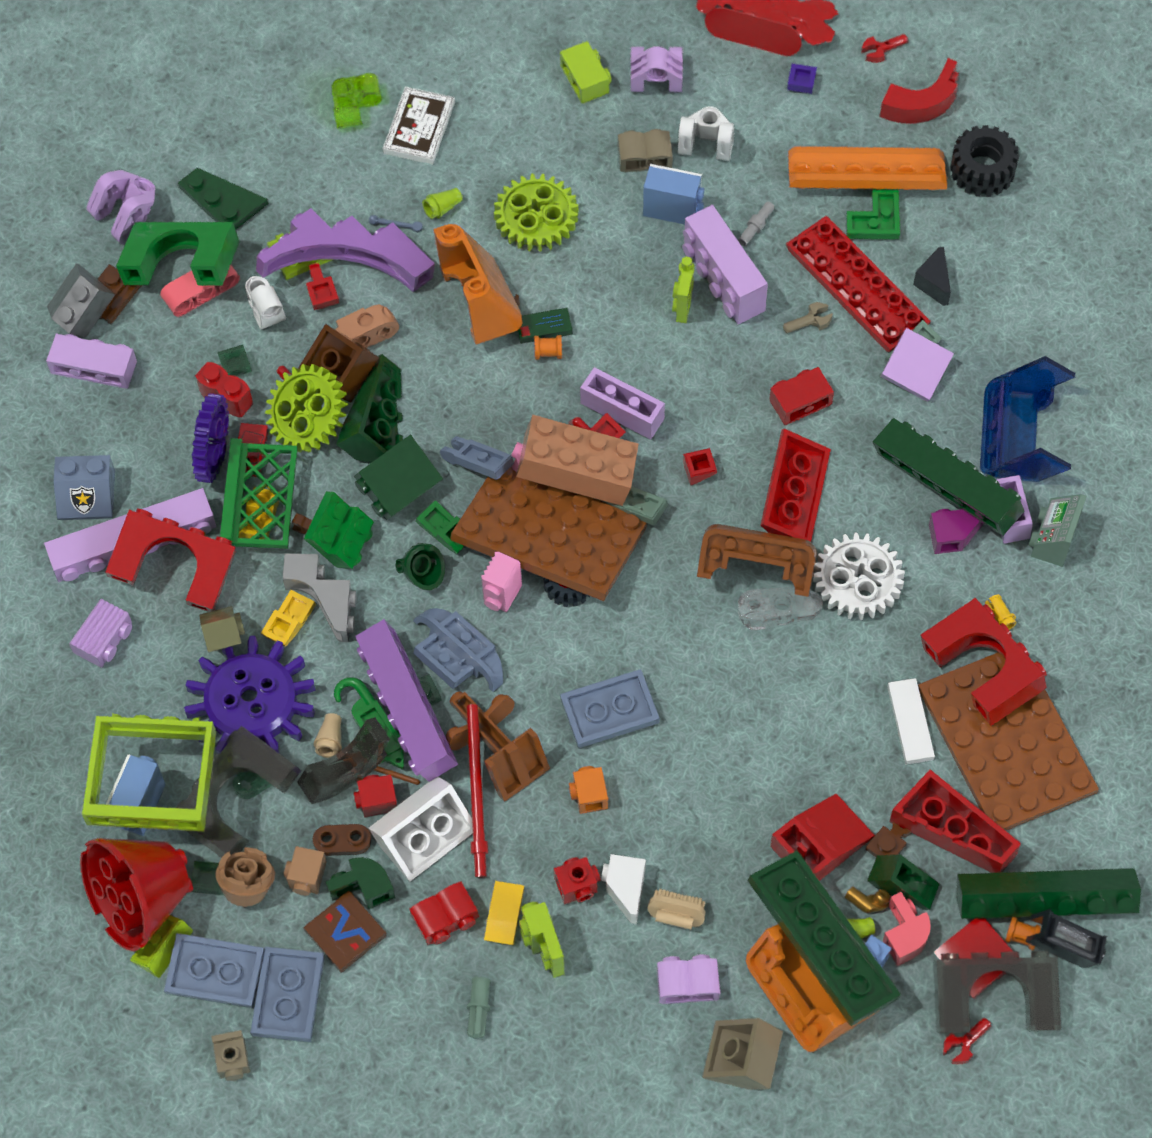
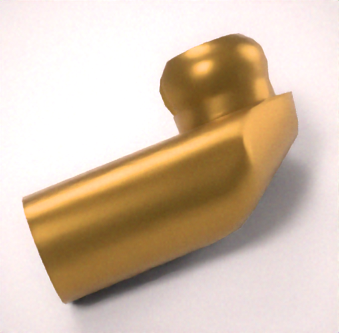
M854 886L849 889L844 897L864 913L883 911L888 907L890 895L885 890H878L875 894L866 896Z

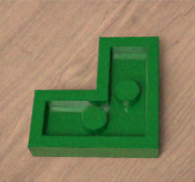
M872 189V211H847L846 236L849 239L899 240V189Z

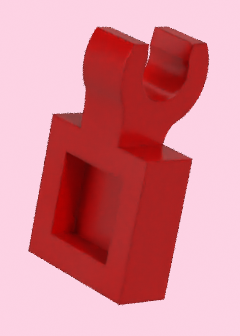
M319 262L308 265L312 282L306 283L313 309L318 310L339 304V298L332 277L323 278Z

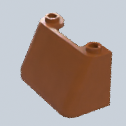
M713 524L705 530L697 577L711 579L713 572L717 568L727 569L729 557L783 566V580L789 579L795 587L794 594L809 596L817 558V550L810 541L722 524Z

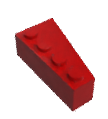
M931 769L892 809L889 821L898 824L903 829L910 830L911 833L991 873H1001L1017 856L1021 846L1019 841Z

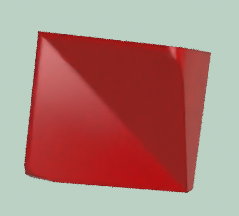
M710 448L683 454V464L690 486L717 473Z

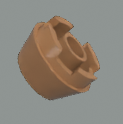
M245 847L244 852H237L230 855V851L221 858L216 870V880L225 898L232 904L243 907L253 906L261 902L275 879V871L267 860V855L258 849Z

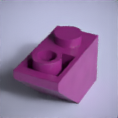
M940 509L931 513L929 529L934 554L962 551L984 523L962 509L952 511Z

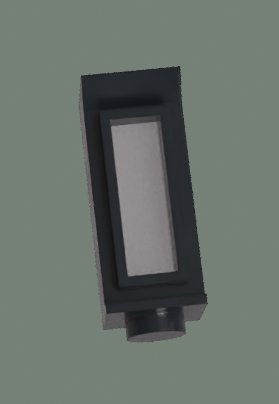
M1051 909L1031 915V920L1042 925L1040 933L1027 936V943L1081 968L1101 964L1106 953L1105 944L1107 936H1101L1053 914Z

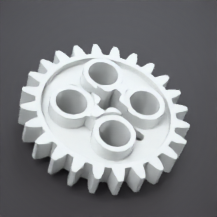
M858 533L854 534L853 540H850L844 534L842 543L834 538L832 547L825 545L824 554H818L817 561L819 563H815L814 571L817 573L813 575V581L817 582L815 591L822 592L820 601L829 599L828 609H832L835 606L838 607L837 615H841L845 610L848 611V619H851L854 613H858L860 620H863L864 613L867 612L871 618H874L876 609L884 614L885 605L892 608L894 599H899L900 589H903L904 581L901 579H904L905 574L904 570H899L902 567V560H895L897 551L888 553L889 543L881 547L879 545V537L871 542L869 541V534H866L863 540L859 539ZM852 556L857 558L858 561L851 562L846 558ZM872 569H881L883 573H874ZM840 578L845 580L846 583L838 584L834 580ZM866 590L870 592L871 595L863 596L859 592Z

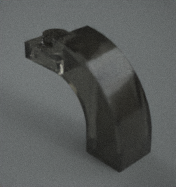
M376 717L367 719L348 746L328 759L309 764L297 783L311 804L330 799L355 785L357 781L365 778L387 756L384 749L389 743L390 738Z

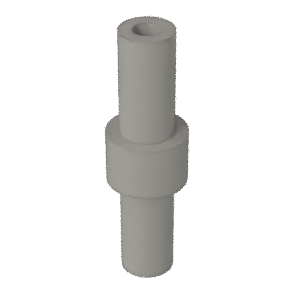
M766 202L758 214H754L747 222L748 227L738 239L741 245L747 246L756 233H760L766 225L765 220L775 208L771 202Z

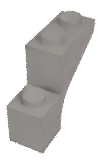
M285 553L283 569L285 590L301 591L312 596L317 601L336 639L340 642H348L349 633H354L355 617L350 616L351 607H356L357 594L356 591H352L350 580H325V565L320 564L318 554Z

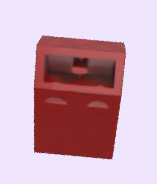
M836 793L793 817L774 832L770 847L780 858L797 850L820 881L873 839L875 835Z

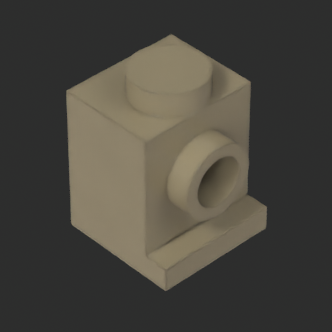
M241 1030L211 1036L217 1072L220 1079L226 1078L227 1081H234L243 1078V1074L250 1073L245 1038ZM236 1052L232 1059L225 1058L226 1054Z

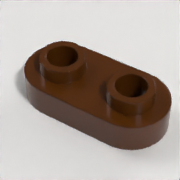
M361 824L325 825L315 831L312 839L315 850L324 852L325 856L360 855L365 853L371 846L370 832ZM355 834L361 835L358 841L351 840V837ZM324 836L332 837L329 842H323L322 839Z

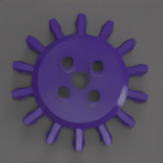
M249 636L247 654L235 656L232 646L223 648L222 654L226 661L218 667L209 659L201 657L198 660L203 672L210 675L207 683L194 680L186 681V688L189 693L204 696V702L184 707L187 719L207 715L209 721L213 722L215 730L222 735L215 748L217 756L223 758L232 742L243 744L241 752L245 763H251L254 755L253 744L266 742L268 751L273 757L279 756V745L274 737L284 731L291 738L300 741L302 738L301 730L297 725L290 722L293 715L314 717L315 714L313 705L297 702L296 698L297 695L316 691L314 680L306 679L293 682L291 678L305 667L304 659L298 656L283 666L278 662L284 653L283 642L277 640L272 646L269 655L265 656L258 654L259 646L255 636ZM240 674L246 675L242 680L236 679V676ZM265 682L272 683L270 688L262 687ZM247 690L257 692V697L252 701H244L241 698L242 694ZM229 698L235 699V702L231 705L225 704ZM254 707L262 708L259 713L252 712Z

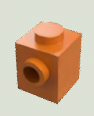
M585 766L573 772V782L569 783L571 800L577 799L579 813L608 809V796L602 767Z

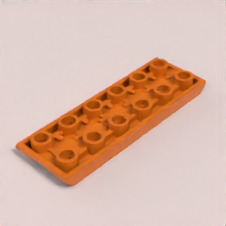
M795 146L788 151L789 188L947 190L944 152L939 148Z

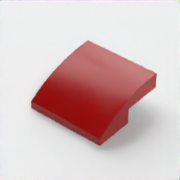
M975 918L934 951L936 956L972 998L977 997L996 979H1000L1021 961L985 918Z

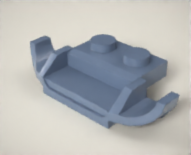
M432 608L415 617L413 622L416 624L420 622L426 624L430 628L428 638L415 646L413 654L452 689L456 688L471 675L477 678L481 674L486 678L489 689L492 692L503 684V670L500 658L495 651L496 646L456 611L451 613L444 609Z

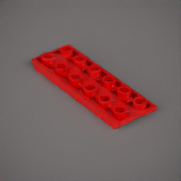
M827 215L786 243L788 251L886 352H891L895 349L906 328L913 330L922 320L928 325L931 321Z

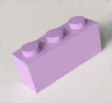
M56 334L46 362L51 374L128 389L137 360L134 350L123 344L111 345L98 339L86 340L72 334Z
M595 367L580 387L582 405L602 415L608 413L617 423L650 440L664 421L665 403Z

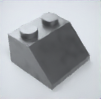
M76 263L47 307L51 319L72 335L86 337L115 294L80 264Z

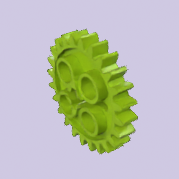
M531 173L530 180H526L522 175L520 183L511 180V188L503 186V194H498V202H494L496 228L501 229V237L508 236L509 244L517 241L518 249L526 244L528 251H531L533 246H537L540 252L543 245H547L549 249H552V242L554 241L561 245L562 237L569 239L570 231H575V223L578 222L579 206L576 204V195H571L570 187L564 189V181L555 184V176H552L547 181L545 180V174L536 179L535 175Z
M302 364L301 369L292 367V375L284 372L283 377L285 381H275L279 388L277 390L270 389V393L274 395V398L266 400V403L272 406L271 409L265 411V414L272 417L266 424L273 427L270 434L277 436L276 442L283 445L297 446L300 453L302 450L310 453L312 448L320 450V442L328 445L329 435L337 436L334 428L343 427L342 423L338 420L340 417H346L347 414L341 412V408L346 407L348 403L341 400L346 395V392L340 390L343 384L336 380L337 376L314 364H311L310 367Z

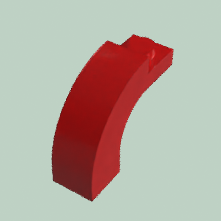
M948 58L938 80L932 86L925 89L910 90L891 83L881 103L880 117L902 124H917L930 121L943 114L956 99L957 80L959 77V73L956 72L958 61Z

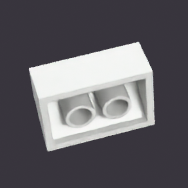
M436 777L369 827L370 832L381 849L408 881H412L473 834L470 814L452 785L440 777Z

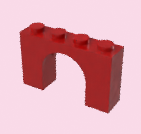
M137 508L136 512L129 510L105 571L107 577L134 586L146 554L158 544L176 542L186 546L194 554L197 561L196 573L186 597V604L207 612L214 611L236 553V548L232 546V541L216 536V539L206 537V532L194 527H190L189 530L178 527V522L169 518H163V521L152 518L153 514L143 509Z
M974 598L920 636L923 649L940 668L961 653L975 647L994 649L1005 658L1002 670L995 677L971 692L974 708L992 726L1047 688L1045 681L1047 673L1038 661L1033 662L1029 658V653L1021 642L1016 643L1011 638L1012 634L1004 623L999 624L994 619L995 615L987 604L982 605Z

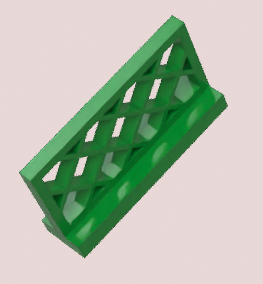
M231 438L220 537L232 541V546L288 549L298 454L297 446L242 443V439ZM248 452H260L265 458L253 466L248 461ZM280 453L291 454L290 461L282 468L273 460ZM270 462L277 472L268 479H265L259 470ZM255 474L262 483L250 491L245 485V481ZM282 475L288 481V486L278 492L271 483ZM267 487L275 496L263 504L256 495ZM252 499L260 508L248 516L242 510V507ZM280 500L286 509L276 518L268 508ZM265 512L272 522L263 529H260L253 520ZM248 524L257 532L250 539L239 538L240 530ZM277 525L283 531V539L271 540L266 533Z

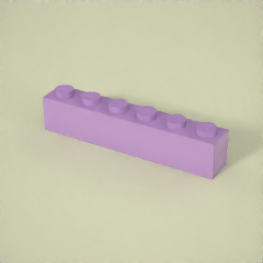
M203 488L143 508V510L153 514L152 518L163 521V518L172 519L179 523L178 527L186 530L194 527L207 534L211 529L216 528L214 516ZM127 514L45 542L44 544L58 582L72 581L78 578L79 575L89 571L98 572L103 570L110 561ZM164 542L154 546L147 554L155 552L161 546L167 544L175 545L179 543Z

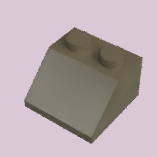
M760 1018L715 1021L702 1078L749 1090L770 1089L783 1031Z

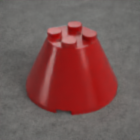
M95 838L86 842L85 846L87 849L80 856V869L86 895L95 915L100 913L109 924L105 931L120 947L128 951H137L143 948L186 894L193 890L192 881L188 877L185 867L187 864L185 853L180 848L175 850L172 845L165 841Z

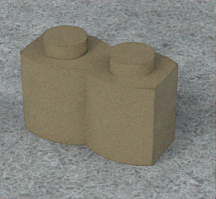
M653 129L645 133L626 131L618 135L617 146L620 171L636 172L649 170L650 164L672 168L673 156L669 131Z

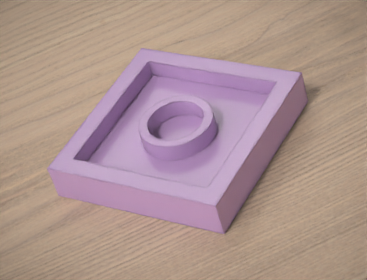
M906 328L880 376L928 402L954 353Z

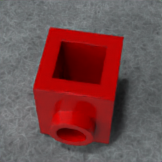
M391 774L385 776L369 775L363 778V780L357 781L359 791L353 792L356 809L362 808L364 818L389 813L397 807Z

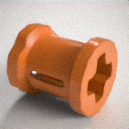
M557 335L556 338H539V336H534L535 360H539L540 357H557L562 359L561 335Z
M1012 917L1005 941H1014L1029 946V950L1034 951L1035 946L1027 943L1026 938L1027 936L1040 933L1041 925L1036 924V926L1017 921L1016 917Z

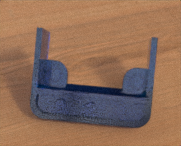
M1044 356L1000 375L988 383L984 392L980 455V470L982 473L989 474L998 479L1020 475L1021 481L1040 482L1071 469L1070 463L1043 448L1036 449L1037 412L1046 409L1052 404L1055 386L1075 378V372Z

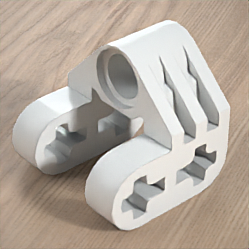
M705 107L690 117H681L678 154L691 156L695 136H698L701 139L717 140V159L730 161L734 141V124L730 123L717 108Z

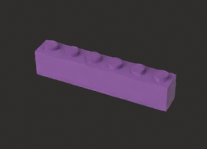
M383 619L356 635L355 637L360 645L357 648V652L365 663L367 662L370 667L367 670L368 676L380 689L377 695L381 703L385 707L388 706L390 714L387 717L393 728L399 730L401 736L398 738V741L403 750L410 754L411 760L408 762L416 776L421 775L430 782L457 766V760L396 630Z

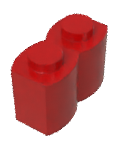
M206 362L195 375L199 391L204 398L208 396V393L224 395V398H227V411H229L230 415L243 417L253 405L250 388L247 383L239 377L228 375L226 370L220 365Z
M461 881L446 887L436 895L420 901L409 909L427 945L433 942L435 945L445 942L449 939L450 933L458 929L464 931L475 925L476 919L479 918L478 910Z

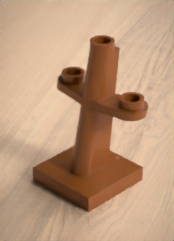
M461 691L454 693L450 698V704L467 722V705L476 703L466 692ZM499 694L493 699L491 707L485 713L478 706L479 735L494 753L484 762L498 796L505 802L547 772L550 767L538 735L532 728H529L516 739L510 741L496 726L513 711L515 706L514 700L509 695ZM467 724L462 727H452L446 733L445 737L452 750L456 751L468 745Z

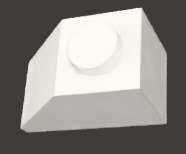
M611 854L609 864L603 865L601 881L606 882V892L630 923L637 924L646 859Z

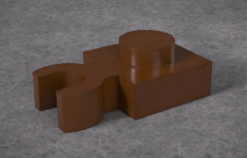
M894 822L892 823L891 830L883 825L866 846L865 850L874 857H877V855L900 854L907 845V842L901 838L907 837L912 833L908 829L900 828Z

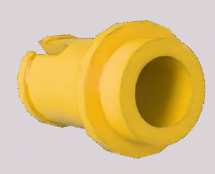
M994 595L985 601V604L993 611L994 619L999 624L1004 623L1009 630L1016 625V616L1010 613L1001 595Z

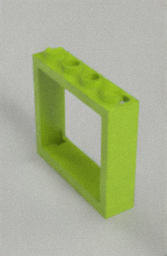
M113 713L112 717L96 716L82 816L86 825L204 831L216 740V730L213 722L200 721V718H194L192 721L180 720L172 716H167L163 719H151L146 715H136L134 718L122 717ZM108 736L204 740L196 809L99 804Z

